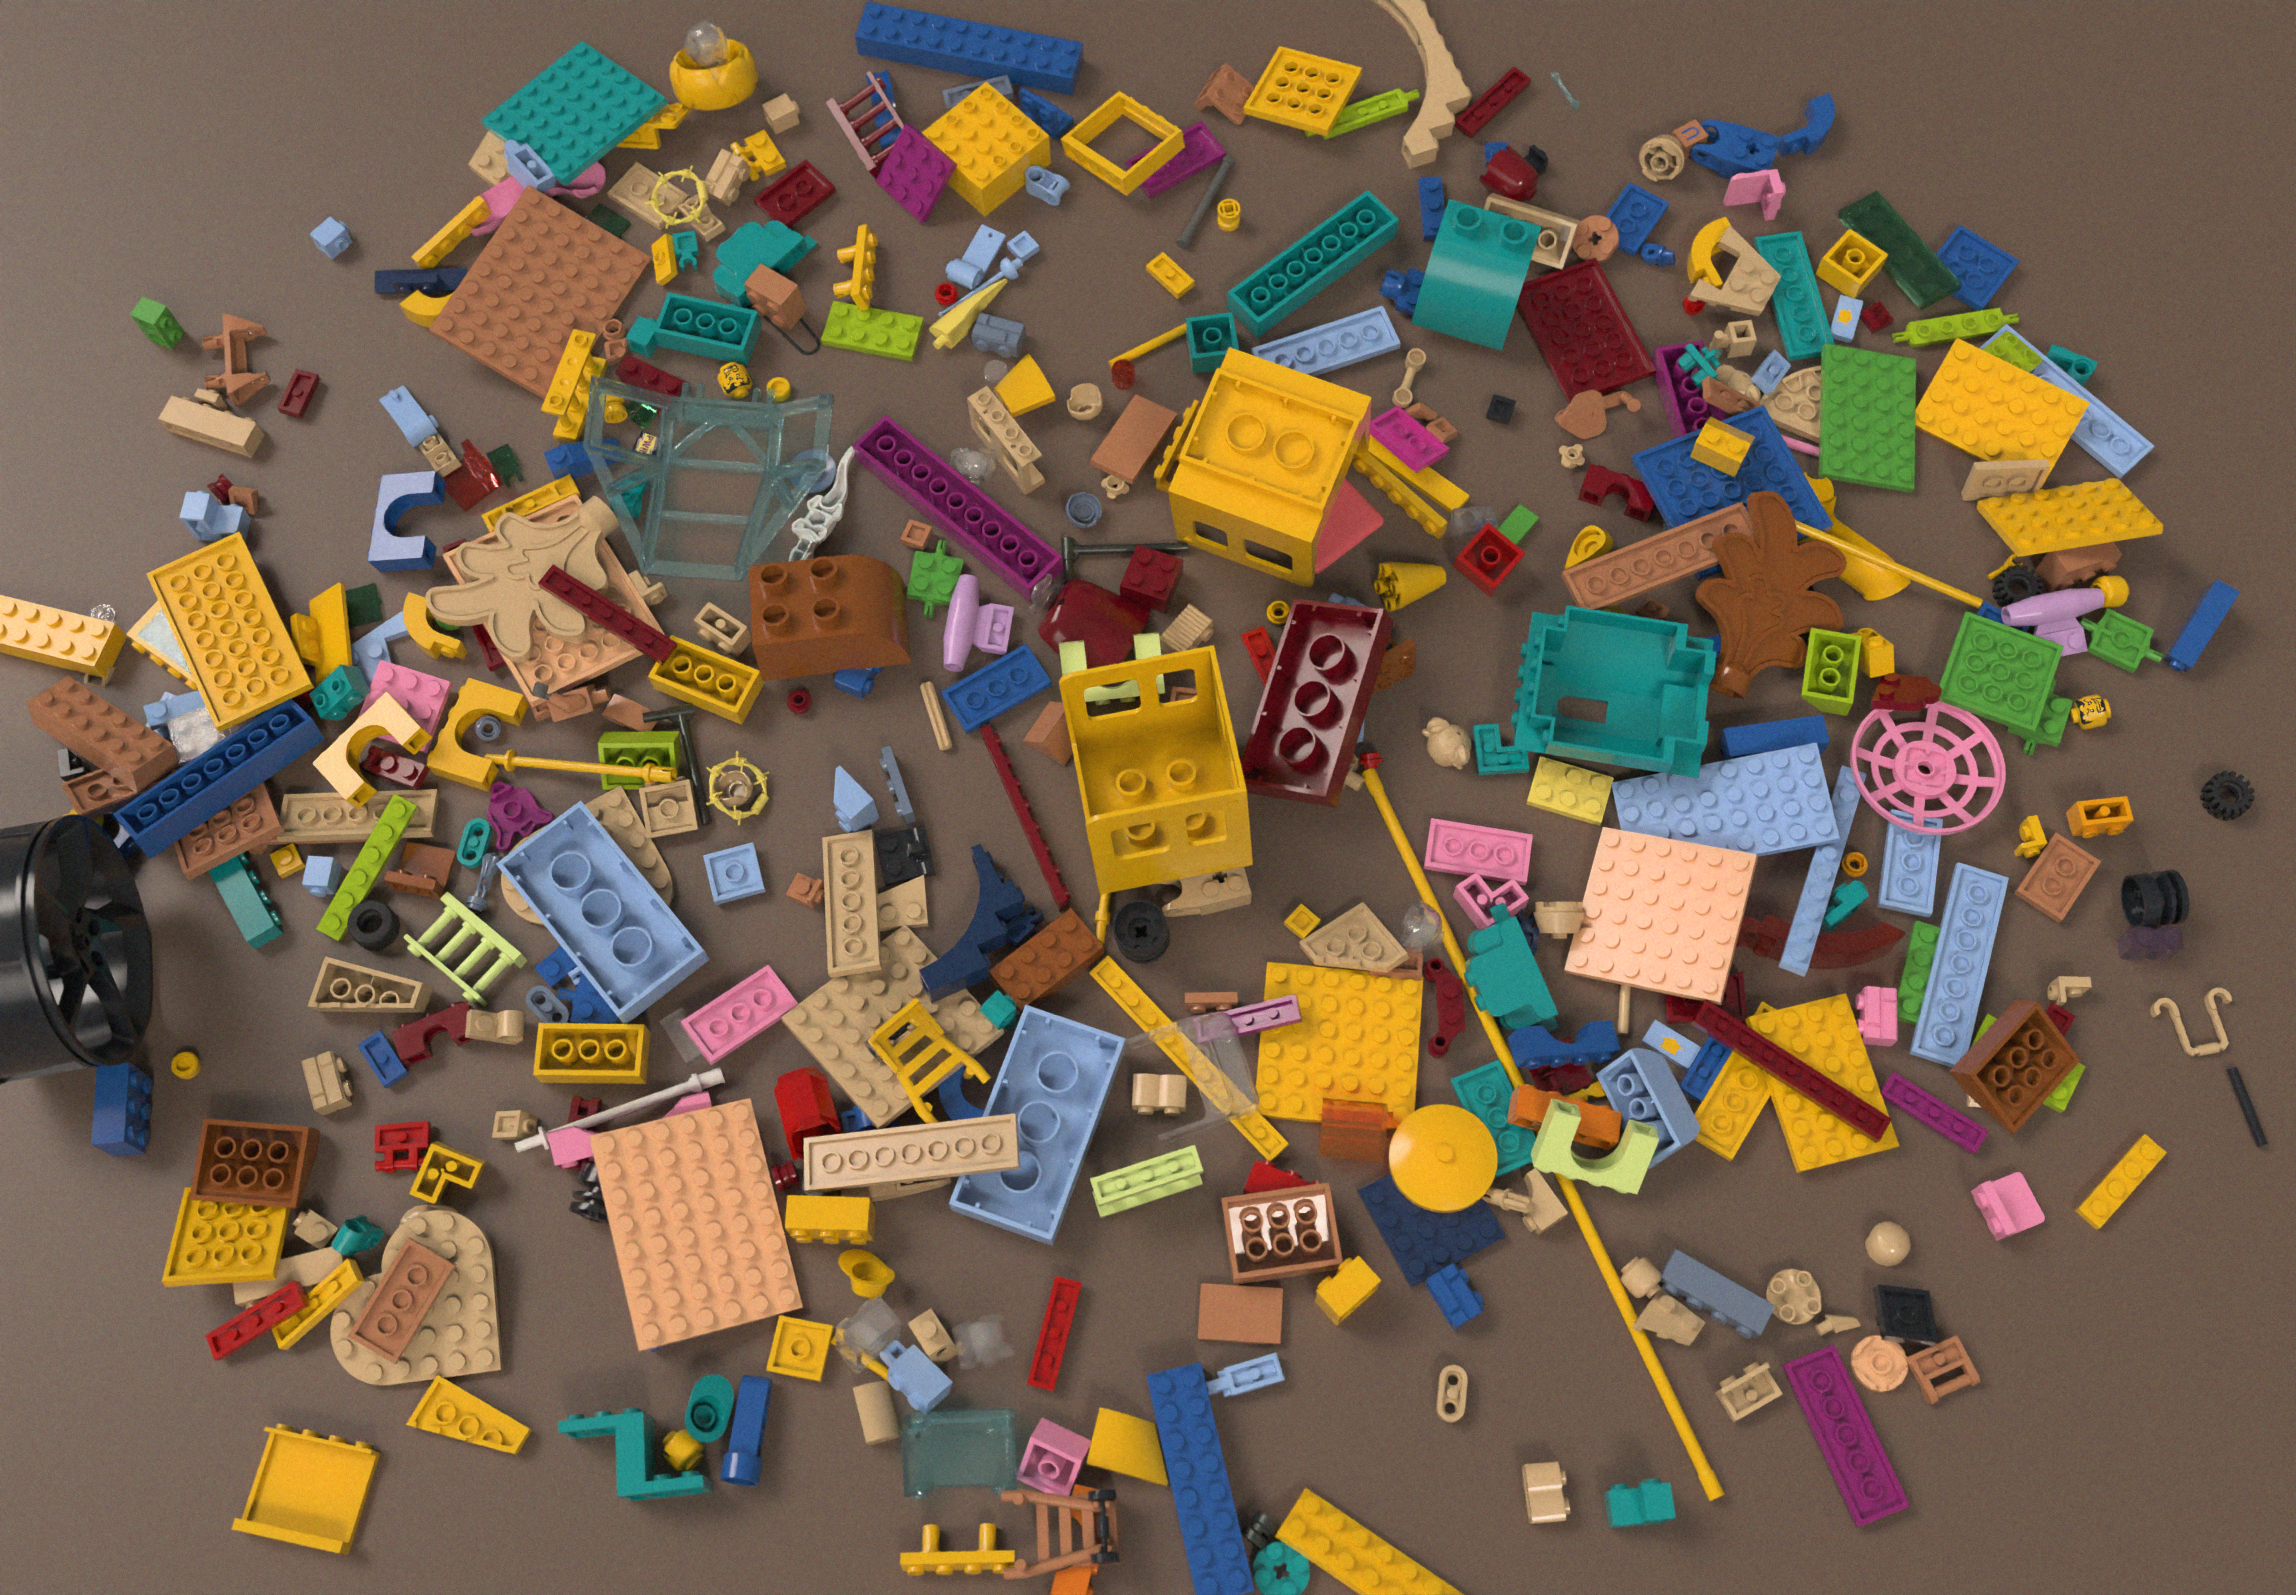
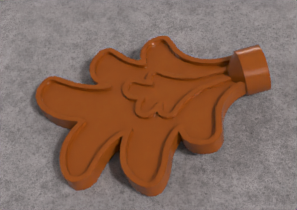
M1769 490L1753 492L1747 498V508L1753 528L1754 541L1742 533H1724L1716 536L1712 542V549L1722 567L1725 579H1706L1699 585L1695 594L1697 602L1714 617L1721 634V651L1709 687L1723 695L1736 699H1745L1752 678L1760 670L1773 665L1787 669H1797L1805 664L1807 646L1799 636L1800 634L1810 632L1811 628L1838 632L1844 624L1841 610L1830 597L1822 593L1806 590L1820 580L1840 576L1847 565L1844 554L1833 545L1825 542L1811 541L1797 544L1795 519L1788 504L1778 493Z

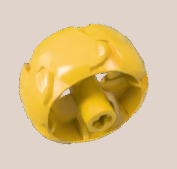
M726 38L707 39L683 48L674 56L669 70L673 91L678 100L686 107L703 111L728 108L746 100L754 92L758 80L755 59L750 49L742 42Z

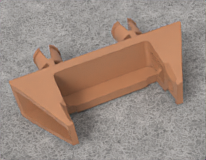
M223 313L222 334L202 336L204 340L202 345L205 351L224 347L226 371L224 374L204 376V379L207 381L204 382L207 391L209 389L214 390L227 387L228 396L235 406H238L271 382L266 372L258 374L249 373L246 341L253 340L258 336H267L268 334L263 325Z

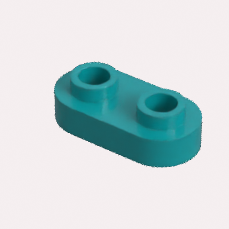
M482 818L472 819L464 828L457 851V858L465 868L474 869L482 864L483 856L487 853L492 837V828L486 820ZM478 831H483L481 836H476ZM476 854L473 860H469L470 855Z

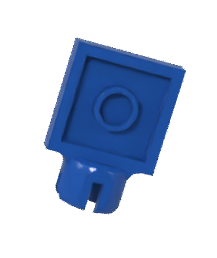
M1411 267L1408 273L1405 274L1389 269L1382 282V288L1380 287V294L1396 302L1394 310L1413 317L1425 273Z

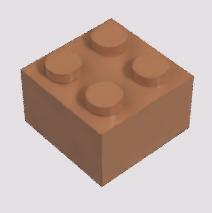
M761 263L744 283L747 297L753 306L752 309L758 311L759 316L763 317L765 315L770 318L778 327L783 326L791 331L807 311L799 286Z

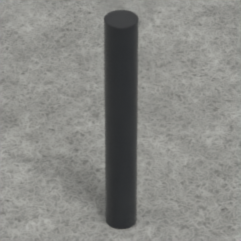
M2234 1067L2226 1070L2256 1146L2267 1145L2268 1142L2238 1068Z

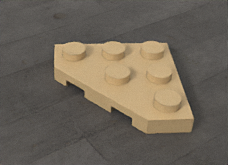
M1361 902L1299 942L1300 948L1314 965L1387 973L1409 959L1405 949L1364 902Z

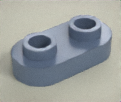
M535 986L528 991L526 1004L543 1023H570V1011L547 987ZM540 998H545V1002L543 1004H537ZM562 1015L561 1021L554 1022L556 1016Z

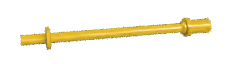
M511 749L505 755H485V758L492 760L494 764L504 765L506 771L509 772L514 771L516 766L642 777L646 783H653L654 781L675 783L677 778L675 767L655 766L654 763H647L644 767L521 757L517 756L516 751Z

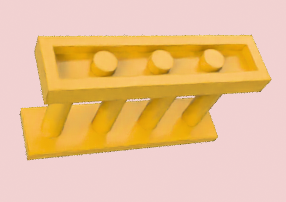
M573 329L542 405L541 411L543 413L556 415L559 418L553 432V436L557 440L570 443L578 442L607 370L608 363L606 359L591 355V350L597 338V335L594 333Z

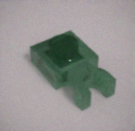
M508 443L486 453L497 475H502L507 488L512 486L509 482L512 476H516L520 482L524 480L520 471L516 469L520 465Z

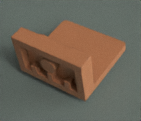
M1225 63L1211 74L1193 106L1200 111L1206 106L1211 107L1213 105L1238 126L1246 116L1244 114V106L1255 87Z

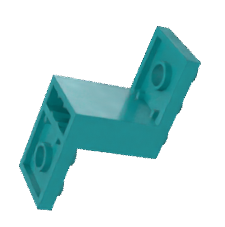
M640 1408L624 1409L623 1414L612 1415V1411L596 1412L595 1417L584 1418L583 1414L568 1415L565 1421H558V1433L570 1439L615 1435L617 1497L632 1502L713 1492V1481L705 1477V1474H699V1471L683 1472L681 1478L671 1477V1474H656L655 1419L646 1414V1412L640 1411Z

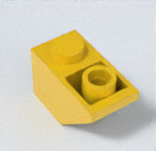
M1862 628L1858 632L1851 633V635L1862 636L1858 661L1860 670L1870 678L1894 673L1893 644L1871 628Z

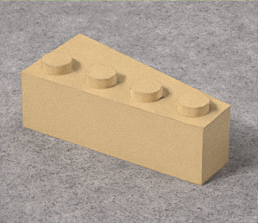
M325 956L307 1007L319 1012L425 1013L433 988L422 982Z

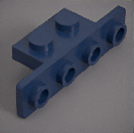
M467 268L375 271L374 291L376 294H412L416 290L420 293L428 294L454 292L468 273Z

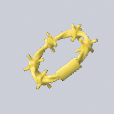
M692 165L690 170L685 168L684 170L669 172L665 175L659 171L660 177L653 190L651 200L645 202L646 205L651 204L655 212L667 223L665 229L668 228V225L673 226L679 223L690 222L694 219L698 223L701 222L698 218L701 217L700 213L705 202L708 200L705 181H701L692 172ZM676 175L683 176L681 182L684 181V178H691L697 181L696 186L699 200L701 201L697 209L690 206L693 211L683 219H676L677 212H675L674 217L663 214L659 206L665 203H659V199H657L658 189L661 185L667 189L666 183L668 179Z
M736 751V758H731L713 766L712 769L708 766L706 767L711 773L709 778L710 802L706 804H714L719 810L731 816L733 820H738V825H740L741 819L747 818L752 814L759 815L769 800L766 790L767 777L765 776L769 774V771L762 773L759 768L746 761V758L738 757L739 751ZM726 765L740 766V772H743V766L749 767L756 775L757 782L754 785L761 783L762 793H760L748 812L736 810V805H734V811L728 810L720 802L719 795L723 794V792H715L714 790L716 777H719L720 774L724 777L726 776L722 772Z

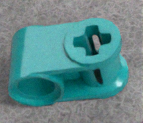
M361 1214L355 1218L346 1219L332 1242V1247L342 1255L352 1256L361 1251L374 1248L383 1238L384 1230L374 1227L367 1221L368 1218Z

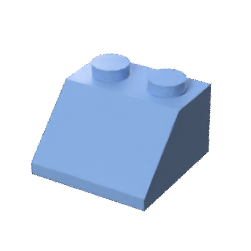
M839 765L835 773L833 801L836 808L835 815L840 820L838 824L846 833L865 831L879 819L874 799Z

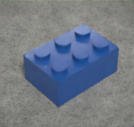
M122 1063L110 1067H97L91 1145L113 1157L146 1154V1145L149 1144L150 1140L147 1130L148 1119L151 1117L149 1094L153 1090V1083L149 1075L130 1063Z

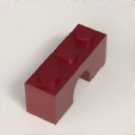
M1590 464L1578 499L1601 507L1602 501L1606 496L1611 494L1619 495L1626 502L1624 515L1647 523L1654 501L1643 481L1631 478L1625 473L1608 470L1601 465Z
M467 1001L455 1002L446 1010L431 1012L419 1021L400 1025L397 1030L391 1032L400 1060L409 1067L433 1057L430 1044L433 1037L441 1032H449L451 1040L458 1046L475 1040L465 1037L467 1012L471 1009L474 1010V1008Z

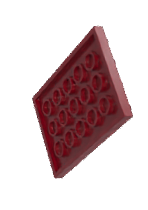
M1596 258L1523 283L1516 306L1568 405L1576 394L1588 390H1596L1602 394L1655 375L1656 368Z

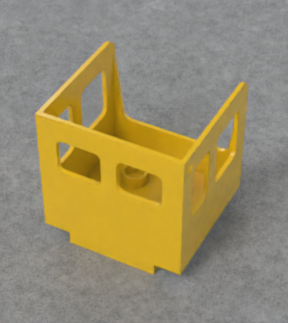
M1229 347L1221 367L1215 371L1180 453L1179 466L1168 489L1177 541L1186 542L1188 545L1294 584L1312 587L1315 577L1318 543L1355 452L1365 454L1369 450L1372 397ZM1194 521L1224 531L1227 534L1228 546L1199 536L1196 533ZM1245 539L1290 555L1292 557L1293 570L1250 555L1246 551Z
M1214 645L1071 672L1060 678L1059 686L1086 820L1085 826L1100 894L1253 865L1247 789ZM1185 669L1194 670L1197 691L1195 697L1169 703L1159 702L1156 682L1158 675ZM1127 680H1136L1138 682L1140 707L1096 717L1088 715L1084 697L1086 689Z

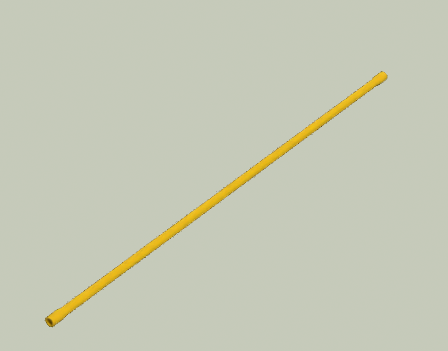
M1375 768L1368 769L1361 776L1365 778L1368 791L1379 808L1460 979H1462L1464 988L1512 1088L1515 1090L1519 1085L1525 1084L1521 1073L1515 1065L1514 1059L1493 1016L1487 1015L1484 1011L1480 1012L1474 1000V997L1477 996L1473 987L1468 986L1463 975L1466 972V959L1384 792L1383 784ZM1533 1130L1537 1138L1539 1132ZM1554 1173L1692 1460L1709 1501L1725 1495L1644 1329L1642 1328L1641 1331H1637L1632 1328L1638 1316L1573 1181L1562 1174Z

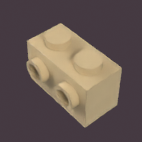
M710 602L706 604L694 619L699 637L706 642H714L717 644V648L726 655L731 653L738 658L752 641L750 631L746 625Z

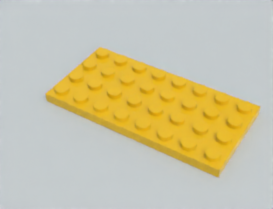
M240 532L146 573L212 721L219 732L314 688Z

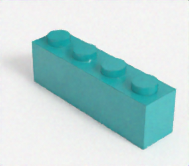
M242 853L210 869L209 873L246 942L254 949H258L284 934L279 926L283 922L275 910L271 911L268 906L271 900L264 890L260 891L257 885L260 883V880L253 870L249 871L246 865L249 863V860L245 853Z

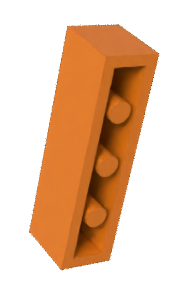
M1530 1084L1519 1085L1511 1093L1507 1119L1509 1124L1539 1132L1550 1101L1553 1098L1578 1105L1581 1120L1573 1141L1607 1151L1618 1143L1622 1113L1614 1111L1612 1107L1588 1104L1586 1100L1580 1098L1570 1099L1563 1097L1561 1093L1555 1091L1545 1092L1538 1090L1536 1086Z

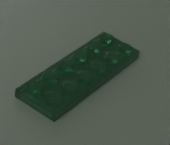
M1878 191L1838 211L1837 217L1848 230H1853L1888 254L1882 268L1920 310L1961 289L1962 283Z

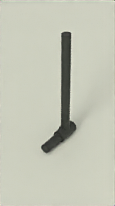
M1073 537L1062 538L1061 552L1064 564V584L1066 585L1067 582L1074 580L1073 563L1079 558V555L1133 554L1137 544L1078 545V542ZM1188 543L1138 544L1162 553L1188 552Z
M693 704L671 706L665 710L642 713L644 723L666 719L675 724L678 723L702 826L712 824L688 724L694 717Z

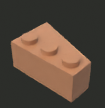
M2114 542L2052 551L2047 553L2035 571L2049 592L2071 589L2079 581L2085 583L2093 579L2097 573L2103 572L2105 574L2117 567L2116 563L2122 557V553Z

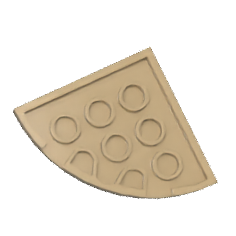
M1821 366L1806 368L1781 379L1776 388L1769 395L1764 394L1758 402L1760 406H1765L1776 426L1816 443H1819Z

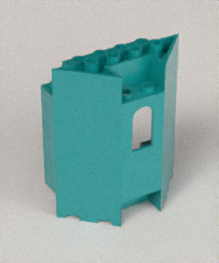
M1566 605L1564 614H1559V616L1533 612L1527 643H1522L1520 657L1524 658L1523 664L1519 665L1517 680H1521V686L1515 690L1514 703H1518L1517 711L1513 710L1511 726H1514V749L1699 778L1701 755L1707 745L1709 721H1705L1708 688L1715 671L1716 652L1713 651L1714 640L1687 636L1688 624ZM1563 697L1607 702L1605 724L1564 717L1559 713L1557 703Z

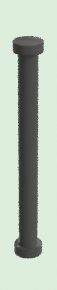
M1228 156L1222 158L1221 167L1182 237H1178L1176 241L1180 248H1189L1190 239L1229 169H1232L1235 165V161Z

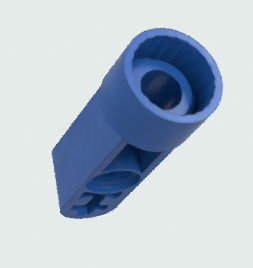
M743 1375L729 1450L728 1453L724 1454L720 1480L740 1486L759 1485L763 1459L760 1456L772 1393V1378L751 1375Z

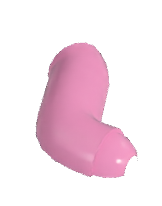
M597 161L567 186L556 180L555 187L543 194L550 198L567 194L581 199L595 195L605 185V169ZM513 176L479 195L485 200L492 213L484 222L480 223V228L470 230L474 236L479 237L496 231L525 189Z

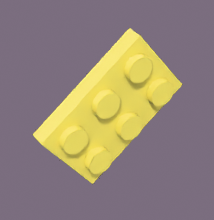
M1540 756L1526 805L1600 826L1614 777Z

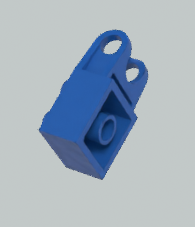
M1714 119L1705 120L1701 123V127L1709 135L1707 140L1713 144L1693 146L1690 156L1694 162L1718 172V176L1729 180L1739 173L1747 174L1761 170H1770L1781 137L1740 124ZM1705 127H1712L1716 132L1707 130ZM1696 152H1701L1707 156H1700Z

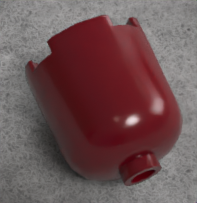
M1507 145L1505 152L1500 149L1488 162L1486 167L1489 170L1485 176L1480 175L1479 182L1494 194L1519 202L1530 201L1537 192L1535 188L1538 183V172L1511 146Z

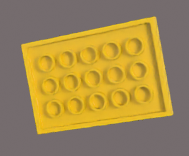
M1956 338L1915 410V428L1981 461L2048 459L2050 468L2043 480L2042 487L2090 402Z
M2108 478L2105 481L2084 482L2073 486H2060L2048 490L2038 489L2034 493H2014L2010 496L1990 497L1977 501V510L2017 557L2159 535L2163 533L2164 527L2118 478Z
M1846 993L1750 1016L1745 1019L1748 1027L1889 1117ZM1763 1071L1797 1173L1899 1147L1891 1122L1881 1140L1875 1143Z

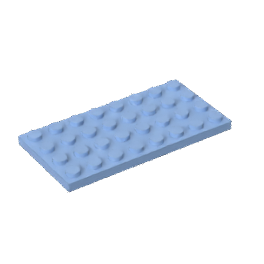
M1817 743L1700 765L1699 778L1658 773L1612 782L1620 829L1623 831L1757 854V857L1840 842Z

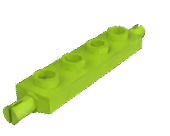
M1398 88L1343 108L1328 137L1321 136L1326 140L1406 112L1408 110V102L1420 98L1419 92L1415 89L1404 93ZM1304 130L1306 137L1316 134Z
M2000 308L1914 321L1906 325L1905 332L1893 333L1892 339H1894L1893 343L1908 341L1911 348L1955 341L1956 338L1963 340L1993 335L2006 324L2018 323L2019 317H2017V313L2003 315Z

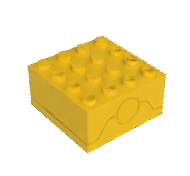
M988 82L982 84L922 132L958 164L947 184L984 217L1025 185V172L1030 166L1037 165L1045 169L1051 164L1049 135Z

